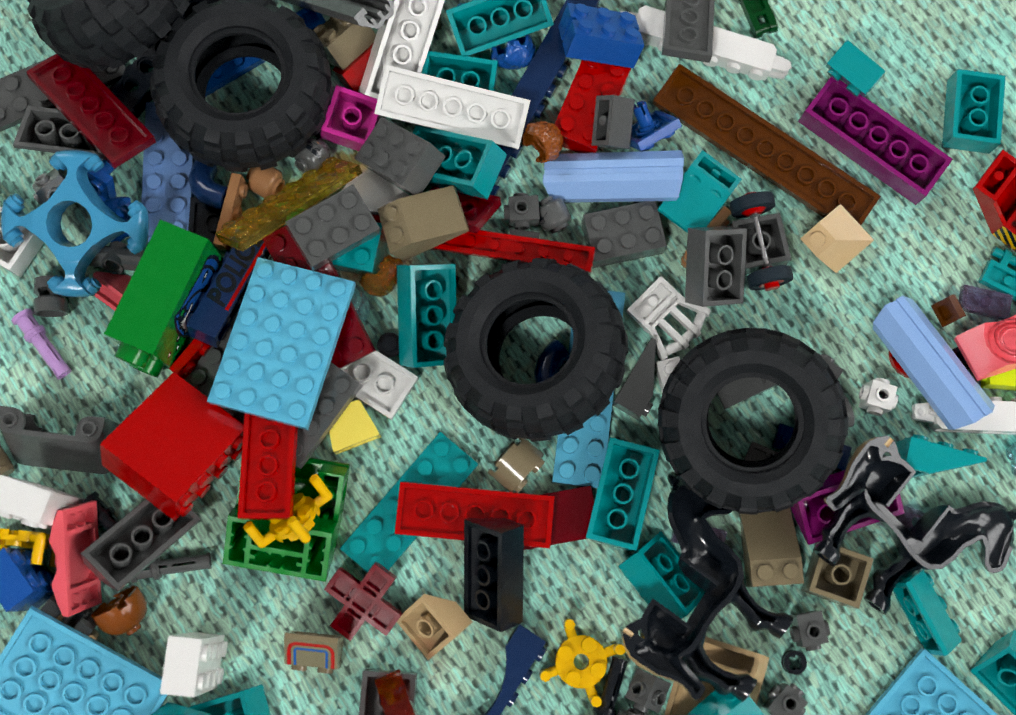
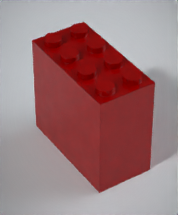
M175 372L100 443L102 466L174 521L180 516H186L192 509L198 496L201 498L205 496L211 488V482L215 478L220 479L228 470L227 465L232 460L237 461L242 456L244 425L220 406L207 402L208 397Z

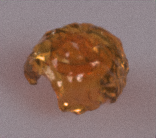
M387 255L378 265L380 271L377 274L367 272L361 276L359 283L370 295L386 296L394 290L397 284V265H403V261Z

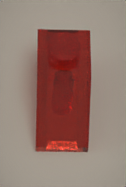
M400 669L375 679L385 715H418Z

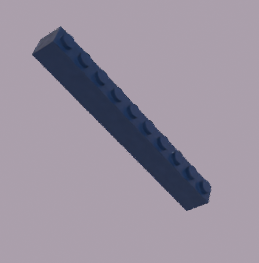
M566 0L553 22L554 25L550 27L511 96L530 100L523 134L528 123H533L535 118H541L546 108L543 105L545 100L553 97L557 89L555 85L557 79H563L567 72L568 66L566 64L569 58L565 56L563 40H561L558 28L567 3H581L589 7L601 8L599 7L600 0ZM498 145L507 156L490 195H497L500 189L498 183L501 178L506 179L512 167L509 164L512 158H518L523 148L522 145L519 146V150Z

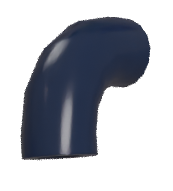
M195 160L188 179L191 192L201 203L217 210H222L228 186L220 185L214 181L218 172L216 165L209 167Z
M553 339L538 356L534 370L535 384L554 376L569 359L570 355L567 349L556 339Z

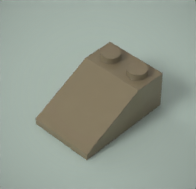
M454 185L399 198L377 209L390 254L403 261L469 231Z
M790 508L779 512L757 513V515L739 514L746 587L804 584L802 557Z

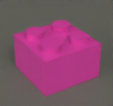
M336 85L331 105H329L325 115L326 120L321 128V139L359 151L380 119L379 115L374 114L378 99Z

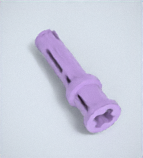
M28 308L20 311L11 321L21 329L25 341L35 346L58 380L67 376L72 370L45 335V327L39 325L33 317L34 312L32 309Z

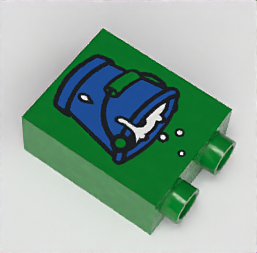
M160 219L104 333L119 344L114 355L115 357L129 363V366L158 378L163 366L169 369L194 340L188 333L186 326L187 317L192 311L195 312L199 305L200 295L203 291H207L211 285L210 281L213 273L216 270L219 271L223 265V257L209 239Z

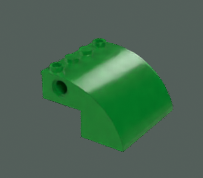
M309 458L302 469L296 467L294 495L303 493L304 496L311 497L312 499L319 496L320 494L309 481L312 475L318 474L331 491L332 499L320 507L319 516L316 514L313 520L316 524L309 531L311 540L308 543H302L300 539L291 542L289 539H282L283 542L274 540L265 548H259L243 529V526L251 521L260 533L265 535L270 531V520L237 518L240 487L239 476L237 502L227 519L222 564L326 582L337 544L350 464Z

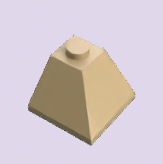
M841 204L800 238L816 257L835 273L874 241Z
M424 594L403 612L397 623L426 659L429 660L472 623V620L457 602Z

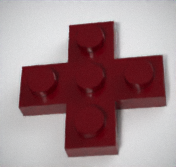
M378 562L373 564L362 581H359L340 567L324 588L327 593L344 604L341 611L330 624V627L351 641L366 621L387 636L403 614L382 598L397 576Z

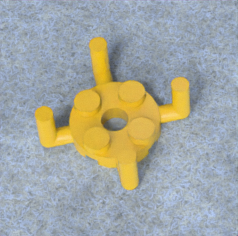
M318 474L312 475L309 481L320 495L312 499L311 497L304 496L303 493L295 494L293 516L288 520H270V531L265 535H262L251 521L243 526V529L259 548H265L274 540L283 542L282 539H289L291 542L300 539L302 543H308L311 540L309 531L316 524L313 521L316 514L319 516L320 507L332 499L331 491Z
M0 528V550L3 547L8 548V546L33 549L30 564L42 565L44 550H47L48 545H50V534L24 530L11 531ZM52 549L49 566L56 567L55 553Z
M565 619L563 627L567 639L563 641L557 650L555 665L541 670L539 676L542 681L548 682L552 677L559 675L569 686L579 689L585 688L589 702L592 706L599 707L602 704V700L598 696L595 684L606 674L607 658L616 654L623 655L626 650L619 643L603 648L594 638L586 635H577L575 622L571 619ZM578 654H585L588 658V665L584 669H578L574 665V658Z

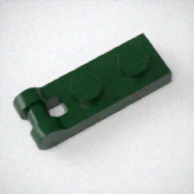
M739 0L754 39L762 37L764 33L768 32L771 34L778 31V25L768 0ZM764 18L765 23L760 25L758 19Z

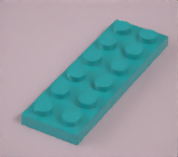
M439 432L340 549L367 573L375 562L390 570L418 537L395 534L400 482L460 487L479 464L442 432Z

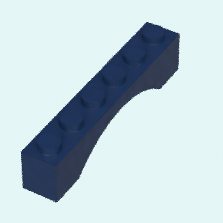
M520 624L505 645L506 669L504 680L496 700L485 715H501L506 705L511 708L519 695L515 692L520 683L524 685L527 683L533 673L530 670L531 665L535 660L539 662L547 650L544 647L545 640Z

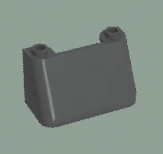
M0 406V431L17 463L26 466L95 474H107L110 472L102 466L100 443L120 424L103 417L88 416L78 422L75 436L45 432V429L35 424V415L25 414L20 409L14 407Z

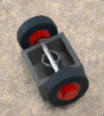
M769 191L749 192L730 202V211L734 218L750 217L748 219L732 221L729 225L747 229L745 275L749 274L747 282L750 290L771 291L793 280L792 269L787 265L792 259L781 214L775 213L760 216V214L768 212L775 207L774 195Z

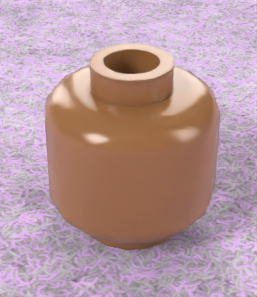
M260 167L250 168L246 176L250 191L265 199L279 196L285 185L282 172L274 167L266 170H261Z

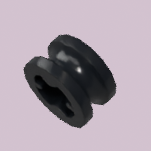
M790 650L783 654L781 664L786 672L797 675L805 671L807 660L803 653ZM797 655L799 657L797 662L800 665L798 668L793 667L791 669L789 667L791 662L788 659L790 656L795 658Z

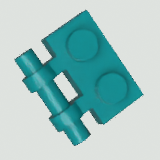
M995 246L991 251V255L998 258V262L993 259L987 261L978 283L1016 301V271L1007 267L1008 264L1016 267V256L1006 248L1003 250Z

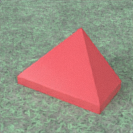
M96 271L92 277L97 279L102 287L94 296L115 311L132 277Z

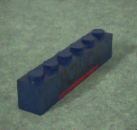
M259 204L254 212L251 211L249 213L244 230L237 233L234 240L235 245L231 251L228 250L225 253L222 267L219 271L216 270L213 273L210 287L200 295L197 309L195 312L192 311L187 317L186 326L190 337L218 348L240 309L257 258L260 257L268 260L271 256L262 238L282 228L285 215Z

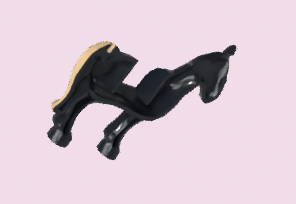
M891 436L874 437L864 441L857 447L847 465L840 486L834 493L824 498V502L834 511V514L829 524L821 528L822 540L813 549L815 554L826 563L836 566L841 559V544L850 527L866 517L879 520L887 528L899 552V556L892 563L874 573L872 576L873 589L868 591L864 597V600L871 607L883 615H886L891 607L892 591L901 578L920 569H943L954 561L966 547L979 540L982 546L981 562L984 568L991 573L1001 572L1006 567L1013 550L1014 520H1016V509L1008 511L1005 506L995 502L983 501L959 509H954L950 505H940L926 512L909 531L886 508L891 505L916 473L913 467L900 457L897 445Z
M669 474L668 482L673 490L669 494L667 509L671 528L681 548L678 565L683 574L703 589L705 593L687 622L683 621L655 599H652L642 617L627 625L622 631L623 645L628 657L637 666L656 676L678 683L687 690L693 700H698L702 697L705 691L702 682H706L713 686L718 694H732L739 701L744 702L755 688L757 680L746 673L736 675L725 671L710 660L703 647L708 626L715 616L730 603L742 613L749 627L755 631L768 630L771 635L778 639L788 630L794 617L785 612L773 613L767 611L753 600L744 584L741 560L727 544L716 536L706 520L711 516L727 515L733 510L719 509L705 502L695 492L688 490L676 476Z

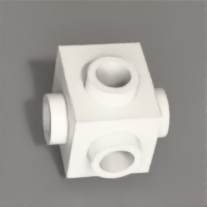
M875 378V380L873 379L863 384L859 392V408L866 409L867 413L876 416H882L892 411L898 402L899 396L896 394L898 387L891 385L889 380L883 378Z

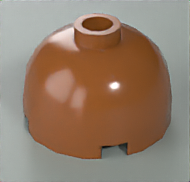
M135 585L115 594L113 597L116 598L108 604L102 603L92 613L91 617L103 632L109 635L126 633L129 636L141 628L140 622L146 616L147 602L140 589Z

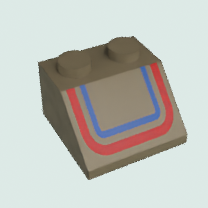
M300 631L285 632L284 664H290L292 670L307 671V666L318 667L317 672L333 674V669L340 668L344 636Z

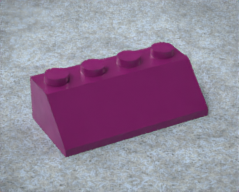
M846 470L829 475L824 481V485L811 497L808 496L795 503L794 507H791L792 513L808 545L822 540L821 528L829 524L834 514V511L824 502V498L838 489ZM900 493L891 505L886 507L894 516L904 514ZM870 517L862 518L854 523L847 532L880 521Z

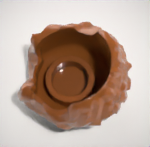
M547 121L528 123L521 138L524 146L533 145L539 152V157L536 158L538 163L556 160L563 148V136L554 123Z

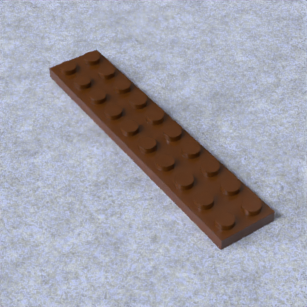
M680 63L652 101L654 106L666 114L679 118L681 124L823 218L841 204L862 225L881 197Z

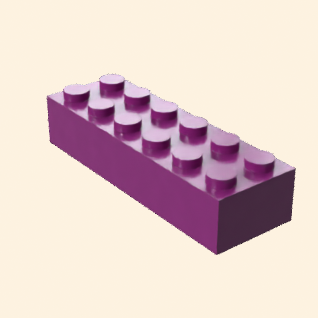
M830 77L798 122L910 202L917 205L927 196L953 159L867 98H863L860 94L858 97L854 96L846 89L847 84Z

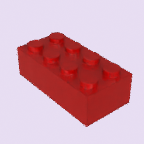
M586 60L581 61L555 122L563 136V147L577 153H597L599 147L591 146L596 96H621L631 68Z

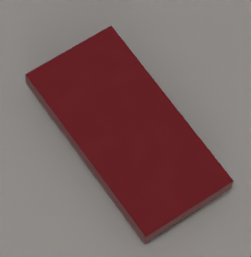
M591 486L541 494L555 496L551 545L587 539L586 534L594 505ZM524 546V550L537 548Z

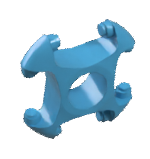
M81 150L57 151L51 157L49 163L56 170L61 169L64 171L67 169L65 179L48 201L27 215L22 211L25 208L23 205L24 200L18 194L14 193L4 200L1 211L3 240L13 248H16L24 241V234L21 231L25 228L28 229L49 247L64 269L65 278L55 275L48 280V288L52 293L66 297L94 296L102 285L94 277H85L88 266L104 246L124 233L130 236L127 240V248L136 255L144 250L149 237L148 210L141 202L136 200L128 206L129 211L127 214L131 218L128 221L124 220L105 205L88 179V171L98 172L105 165L98 154ZM74 203H79L85 207L92 221L89 237L78 246L66 239L61 228L62 214L67 207Z

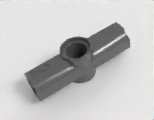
M113 241L109 246L102 248L89 266L102 267L111 274H121L123 270L135 271L145 250L135 255L127 248L126 244Z

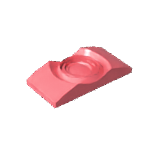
M1016 314L998 322H985L955 336L954 340L977 381L1016 369Z
M88 501L57 510L53 521L49 542L55 553L56 573L51 586L63 617H70L102 603L101 580L83 563L81 552L99 538L97 501Z

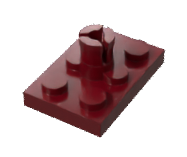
M432 187L429 191L436 190V189H440V188ZM458 193L469 228L468 232L477 234L501 206V199L494 195H489L488 199Z

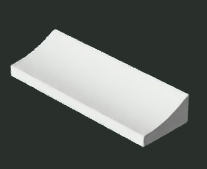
M393 0L394 14L389 19H386L383 22L384 24L377 30L358 92L378 99L385 65L418 73L422 72L445 0Z

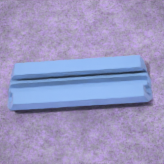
M682 150L559 154L556 160L544 163L543 184L548 195L552 196L553 200L561 198L564 203L676 201L679 197L683 181L684 156Z
M902 295L883 307L873 321V330L948 430H955L973 424L993 412L995 407L993 402L913 299Z

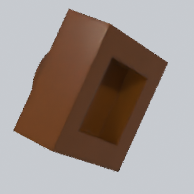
M955 294L931 305L942 327L966 316Z

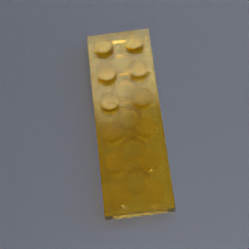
M335 157L326 159L321 163L322 167L319 170L312 169L306 171L302 178L296 182H290L283 186L282 191L267 196L260 205L245 210L238 219L225 223L222 229L215 233L219 242L242 252L283 226L286 221L306 211L361 175L363 172L360 165Z

